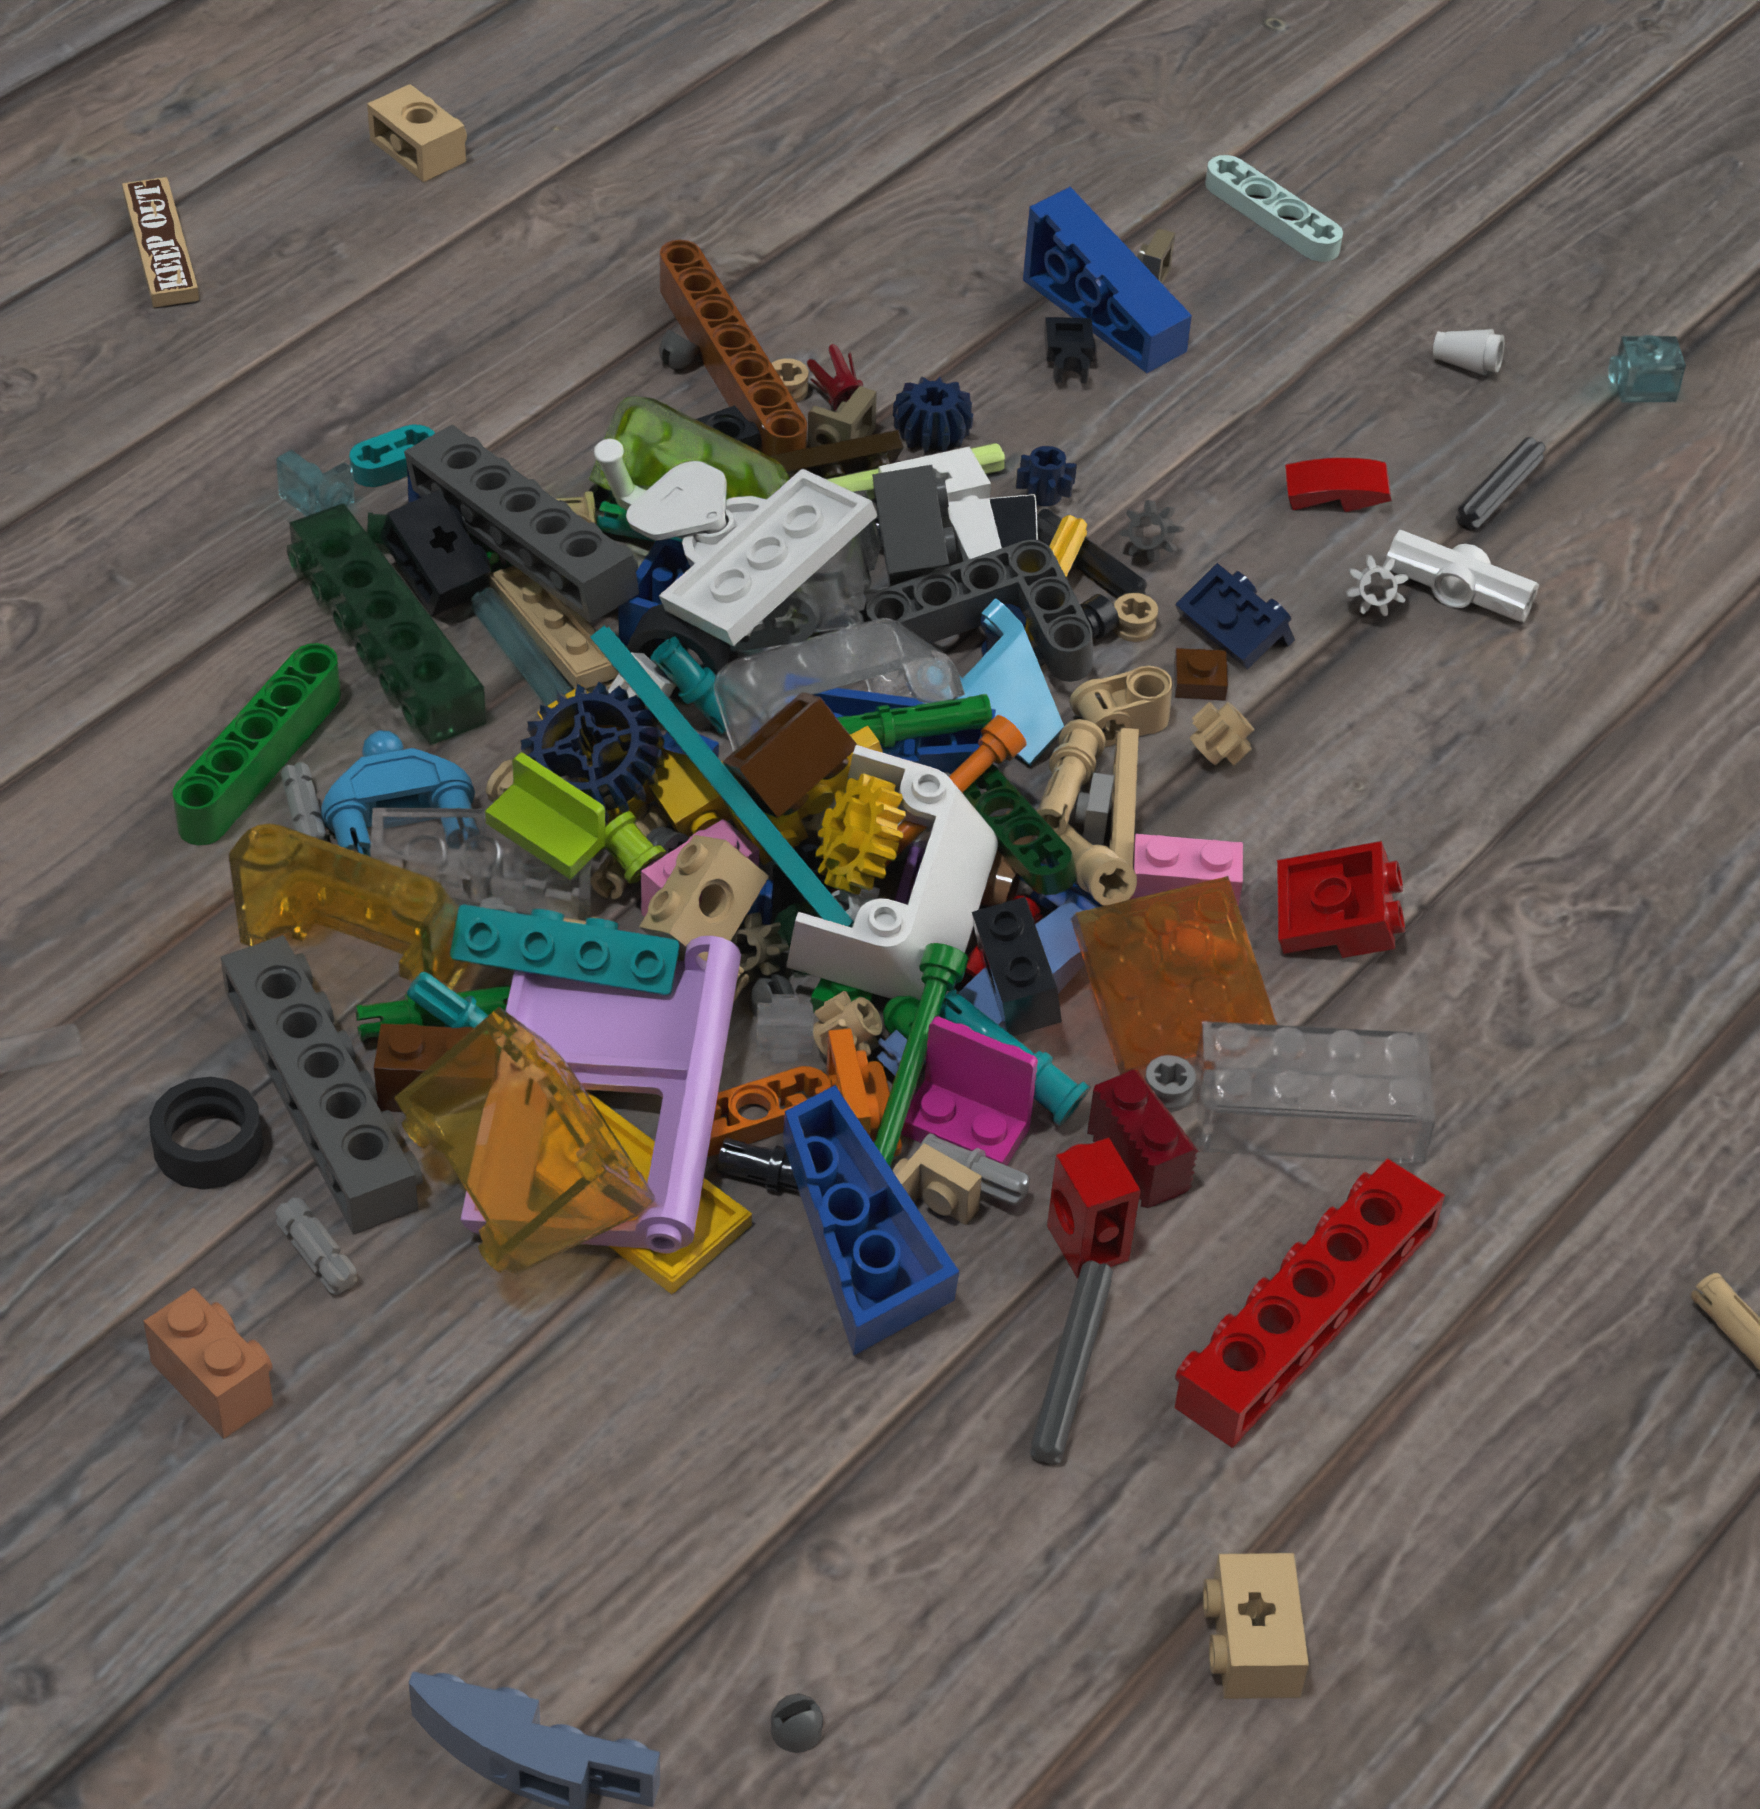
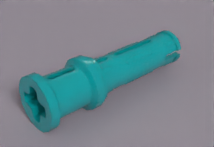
M955 988L945 995L947 1001L945 1004L943 1003L939 1017L966 1025L975 1032L1004 1044L1017 1046L1026 1053L1034 1055L1038 1059L1033 1099L1054 1115L1052 1120L1058 1126L1063 1125L1082 1103L1091 1087L1085 1082L1077 1084L1052 1064L1053 1057L1047 1052L1043 1053L1039 1050L1036 1054L961 996Z

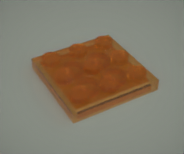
M1228 876L1077 912L1071 918L1120 1075L1133 1069H1145L1152 1060L1159 1056L1172 1055L1185 1059L1271 1037L1279 1031Z

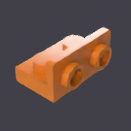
M851 1028L828 1031L826 1075L830 1079L831 1087L836 1085L874 1142L890 1094L883 1064L880 1061L868 1062L865 1050L856 1051ZM899 1138L894 1156L901 1154V1138Z

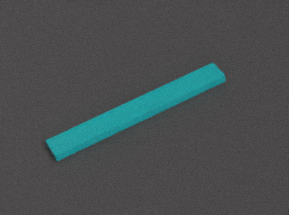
M604 625L591 635L590 638L638 698L643 701L647 709L653 713L661 726L821 919L853 928L854 921L610 627L606 628Z

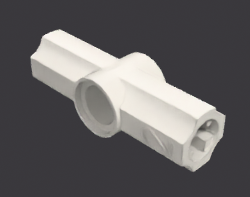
M1399 530L1394 537L1386 556V560L1389 557L1395 560L1391 572L1405 574L1409 579L1432 587L1434 596L1448 607L1464 608L1473 603L1521 623L1527 618L1539 584L1535 581L1491 565L1487 554L1475 545L1459 544L1453 549H1449L1403 530Z

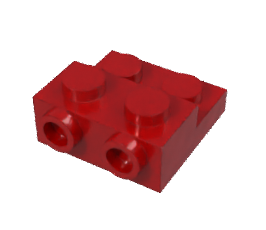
M1382 841L1277 860L1278 940L1284 954L1331 945L1338 946L1342 958L1395 949V934L1405 932V921L1400 901H1393V894L1403 892V880L1398 861L1389 862Z

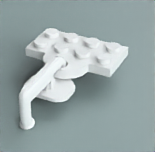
M605 439L600 441L594 448V456L601 464L618 505L627 510L626 518L630 527L652 540H663L672 537H678L683 540L685 556L691 568L659 595L665 611L732 646L747 635L877 517L871 500L803 468L767 500L754 496L732 497L726 500L727 480L724 473L703 462L689 461L679 464L667 472L648 490H645L633 484L622 459L624 449L619 441Z

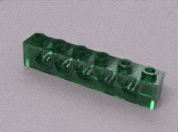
M342 503L289 522L291 544L287 545L286 551L292 568L296 573L303 572L309 580V585L316 601L320 604L326 603L331 610L334 623L341 634L348 633L354 641L355 649L361 662L366 666L371 664L377 672L384 693L388 697L394 696L400 703L403 716L411 729L418 728L428 743L433 745L486 724L484 686L346 505Z

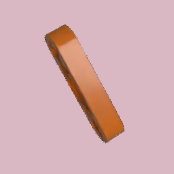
M801 1066L718 1092L707 1157L720 1153L726 1137L750 1144L783 1133L785 1111L807 1100L804 1094H796V1092L804 1091L808 1097L815 1096L831 1087L830 1079L823 1071L817 1068ZM747 1104H758L765 1107L769 1113L761 1119L750 1120L742 1117L738 1110ZM779 1104H780V1107L785 1105V1108H784V1109H780V1108H779ZM721 1115H727V1121L726 1117L721 1118Z

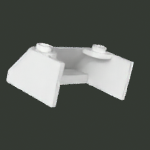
M856 745L852 755L848 779L858 780L860 774L864 773L894 783L896 785L895 792L901 793L903 796L897 808L905 811L903 820L930 827L932 831L908 905L890 899L880 898L871 900L859 909L853 928L798 912L786 967L890 999L897 996L910 995L920 1000L925 984L921 980L923 973L920 971L919 965L926 945L941 943L955 947L964 953L966 952L974 926L972 912L979 910L996 855L998 840L993 829L944 772Z

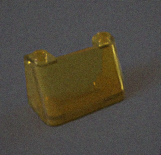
M261 824L250 828L241 836L228 854L241 944L253 946L283 933H292L293 939L302 942L316 923L403 954L398 962L399 976L407 980L411 979L413 981L421 972H427L452 990L469 965L466 962L455 961L450 956L459 906L442 885L432 878L276 824Z
M500 1007L394 1097L406 1116V1119L401 1123L405 1132L421 1148L425 1149L428 1145H431L445 1155L487 1222L479 1229L483 1242L478 1245V1249L486 1262L499 1273L507 1269L518 1275L637 1217L656 1200L652 1190L562 1056L545 1039Z

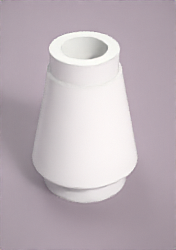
M1493 329L1438 331L1434 340L1433 358L1482 375H1486L1488 371L1498 372L1503 360L1504 336L1494 334Z

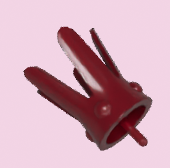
M831 344L829 346V354L836 371L834 379L813 359L807 360V366L818 380L816 381L811 378L810 381L829 396V404L837 411L839 405L843 401L847 402L859 386L863 387V382L857 380L851 352L848 353L850 372L838 346Z

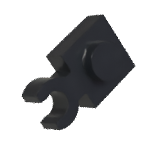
M1045 317L1046 361L1054 362L1053 378L1055 382L1062 383L1063 373L1074 371L1080 375V383H1087L1090 362H1093L1094 356L1092 318Z

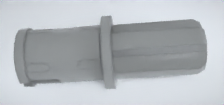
M931 1133L923 1139L920 1147L925 1143L981 1175V1193L1013 1206L1019 1205L1025 1199L1030 1184V1177L1026 1173L987 1158L985 1151L980 1148L969 1151L942 1140Z

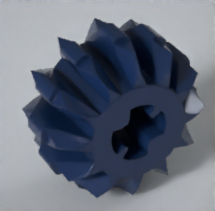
M921 376L918 384L905 383L903 391L896 394V401L893 403L894 428L899 430L900 436L906 440L908 448L921 446L924 453H926L929 449H938L940 452H946L948 446L961 447L963 439L969 436L970 429L973 426L974 414L972 413L970 393L960 391L959 382L946 384L943 383L941 376L936 381H929Z

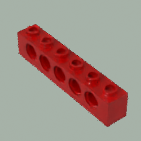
M1388 1158L1372 1175L1368 1172L1361 1174L1350 1189L1347 1201L1339 1209L1332 1206L1323 1214L1315 1228L1314 1235L1305 1244L1298 1241L1290 1248L1281 1263L1280 1271L1271 1280L1267 1277L1259 1280L1250 1292L1246 1306L1236 1316L1229 1313L1220 1321L1212 1334L1211 1343L1201 1353L1196 1350L1190 1352L1182 1361L1175 1375V1380L1179 1382L1174 1408L1233 1448L1436 1230L1445 1195Z

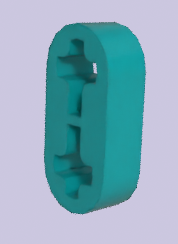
M412 424L354 445L349 454L352 479L357 484L365 487H378L407 477V463L404 451L434 435V431L423 425Z

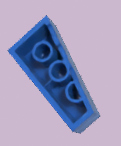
M1071 187L1029 207L1023 271L1024 282L1072 318H1092L1093 334L1145 373H1149L1187 352L1192 315Z
M836 1085L786 1110L783 1144L854 1356L953 1302L960 1272Z

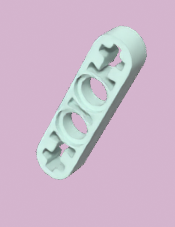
M1219 155L1213 157L1208 162L1205 185L1212 194L1311 260L1327 262L1339 256L1343 231L1337 223L1235 156ZM1257 195L1267 199H1256L1250 196ZM1281 217H1292L1298 220L1290 221Z

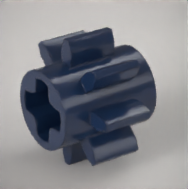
M1038 447L1031 452L1030 456L1024 454L1021 456L1020 468L1017 469L1016 489H1027L1026 495L1035 494L1036 505L1053 506L1060 502L1062 496L1071 497L1072 486L1075 484L1077 465L1066 463L1065 452L1056 447Z

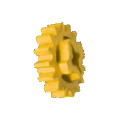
M862 773L858 780L848 779L846 793L837 790L835 793L836 805L834 809L826 808L821 824L823 828L818 831V836L824 838L823 844L816 851V857L824 859L818 868V873L826 876L824 882L826 885L859 895L861 889L868 891L873 889L874 876L881 879L885 877L886 870L884 864L887 860H895L899 846L897 841L903 838V832L897 830L898 823L905 817V811L897 809L903 796L901 793L895 792L896 785L894 783Z

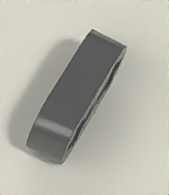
M794 591L763 619L765 624H758L754 627L750 636H744L734 646H730L738 650H752L804 641L813 634L819 623V606L810 595ZM790 605L795 606L798 613H806L808 616L800 628H795V624L791 620L776 622L775 618L785 616L790 609Z

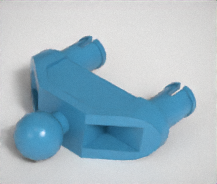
M378 730L366 738L362 748L363 757L356 761L331 786L321 807V816L325 827L335 833L341 861L345 865L352 867L356 866L352 849H357L361 865L369 862L374 856L375 850L370 841L367 827L441 814L446 830V838L451 845L462 846L458 829L463 830L467 845L475 842L481 832L471 806L475 796V789L469 775L458 765L444 758L415 748L404 749L399 737L390 731Z

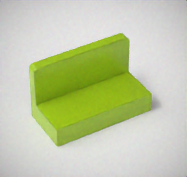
M520 752L512 760L513 784L485 810L486 824L571 880L605 846V808L598 801Z

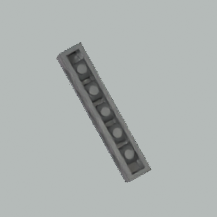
M450 425L404 451L413 491L424 497L440 490L447 503L456 506L461 513L465 530L590 623L639 595L636 577L638 564L634 554L627 546L619 545L606 536L595 523H588L573 512L566 502L556 500L545 492L534 479H527L513 469L506 459L498 458L484 448L477 438L469 437L454 425Z
M282 935L221 956L225 993L353 1235L417 1211L416 1186L423 1184L419 1163L412 1151L403 1153L399 1146L400 1134L395 1119L389 1110L381 1112L376 1104L378 1095L372 1077L366 1069L359 1072L354 1064L356 1055L350 1037L345 1030L337 1032L332 1024L334 1023V1014L331 1004L324 991L315 993L311 985L313 984L311 969L304 954L299 953L295 955L285 936Z

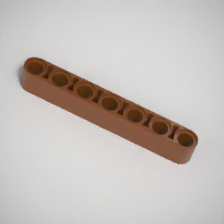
M672 240L665 243L660 249V292L689 341L700 347L697 354L728 406L735 405L748 421H753L758 427L762 438V446L758 449L759 457L806 449V418L701 249L695 243L688 240Z

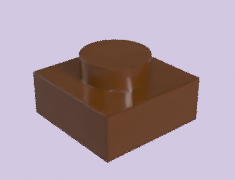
M1176 648L1174 658L1175 698L1226 701L1228 689L1226 651Z

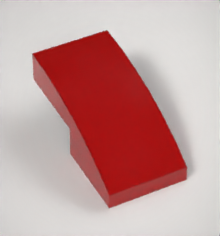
M1322 458L1285 465L1288 498L1293 510L1340 499L1344 512H1349L1392 501L1386 462L1362 458Z

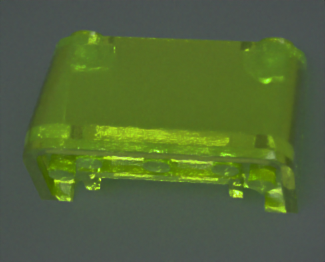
M631 396L621 401L613 414L604 440L615 439L623 445L624 453L622 459L634 485L653 486L672 468L689 461L703 462L724 473L727 480L726 500L732 497L754 496L767 500L790 480L783 465L777 460L654 398L646 396ZM596 460L589 480L607 490H611L601 464Z

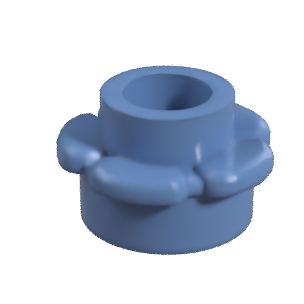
M897 1030L885 1041L881 1038L878 1040V1044L884 1050L876 1057L894 1076H896L907 1039Z

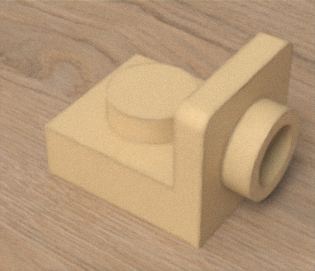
M925 1143L909 1160L906 1158L901 1159L892 1170L913 1202L920 1198L938 1214L949 1215L967 1225L979 1211L982 1176Z

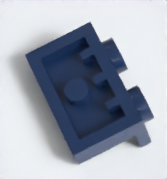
M1218 563L1175 604L1179 614L1247 670L1277 640L1287 647L1295 641L1288 624L1292 618L1283 606L1272 598L1265 602L1256 595V587L1245 575L1239 571L1230 574Z

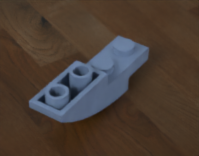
M412 1672L409 1680L412 1716L452 1756L484 1778L515 1794L555 1809H585L589 1793L645 1806H654L660 1786L659 1751L650 1750L644 1744L631 1739L610 1741L588 1736L579 1729L569 1725L556 1724L551 1727L540 1725L539 1700L529 1698L525 1693L514 1688L500 1687L493 1690L467 1684L459 1677L447 1673H436L431 1676Z

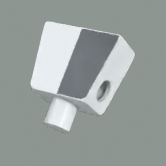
M1035 494L948 502L949 516L941 517L943 528L953 527L957 563L1021 541L1038 540Z

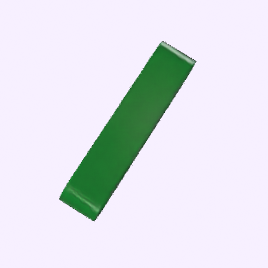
M311 643L295 650L178 780L173 788V801L178 834L182 840L197 846L208 845L219 840L336 707L341 699L338 658L334 649L324 644Z

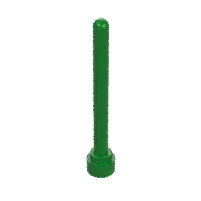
M927 944L919 965V969L923 973L921 980L925 987L874 1144L889 1166H891L927 1054L929 1025L935 1016H939L946 992L952 991L955 984L962 982L969 961L968 956L964 952L946 944Z

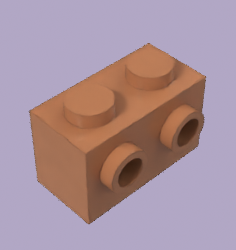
M192 1288L143 1321L151 1363L223 1439L273 1406L269 1372L273 1367L269 1356L255 1340L246 1342L237 1333L232 1318L218 1302L210 1305L195 1288Z

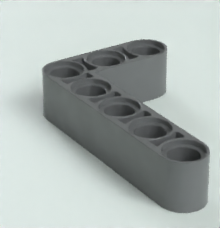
M1039 540L1021 541L838 604L825 610L820 616L818 623L825 663L834 670L846 672L981 626L982 612L996 598L1002 603L1012 604L1021 609L1022 614L1026 617V625L1049 671L1054 677L1068 682L1081 680L1091 672L1094 663L1091 625L1052 549Z

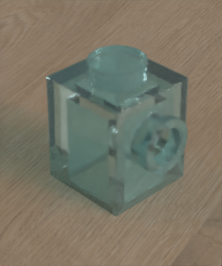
M1653 335L1621 337L1617 355H1612L1610 358L1609 379L1612 384H1616L1622 403L1677 401L1686 368L1677 337Z

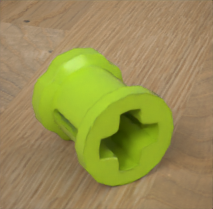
M630 811L619 815L605 827V846L601 849H606L626 871L624 878L629 884L641 880V870L646 868L652 860L655 861L666 855V850L661 845L654 846L635 825L636 817Z

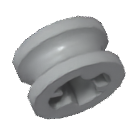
M1172 1055L1159 1056L1152 1060L1146 1068L1145 1080L1169 1112L1179 1111L1189 1105L1193 1097L1196 1079L1193 1066L1187 1060ZM1160 1082H1162V1083H1164V1084H1168V1085H1167V1086H1163V1085L1160 1084Z

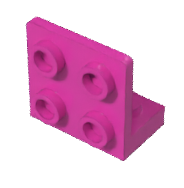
M935 1016L929 1025L925 1079L911 1101L901 1135L922 1143L923 1139L931 1133L942 1140L969 1151L980 1148L985 1151L987 1158L1007 1166L1030 1129L1038 1059L1017 1046L1004 1044L975 1032L966 1025Z

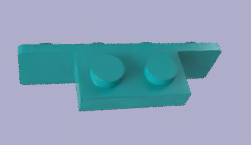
M465 904L458 908L450 956L455 961L664 996L672 993L680 944L675 939L618 930L619 923L599 918H586L585 924L564 921V914L545 909H532L531 915Z

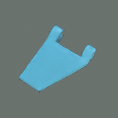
M995 598L982 612V615L986 618L983 621L984 624L1001 637L963 679L941 658L926 671V674L930 677L928 682L940 693L952 700L987 694L991 709H996L995 716L1001 715L1007 718L1024 736L1027 745L1017 756L1027 765L1031 766L1060 735L1064 725L1023 624L1002 602Z

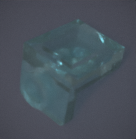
M292 449L276 458L279 496L314 523L319 524L354 503L353 468L347 463L343 462L322 473L317 465L309 463Z

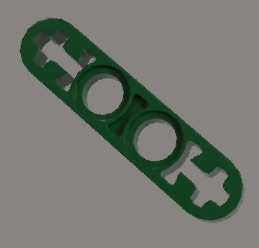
M992 764L963 792V795L993 829L998 840L997 850L1032 890L1043 895H1056L1066 891L1077 880V869L1070 847L998 768ZM986 788L987 791L981 794L980 789ZM1000 809H1013L1010 813L1003 816H989L994 811ZM1026 836L1038 837L1033 842L1027 844H1013L1016 840ZM1046 859L1049 866H1041L1040 862Z

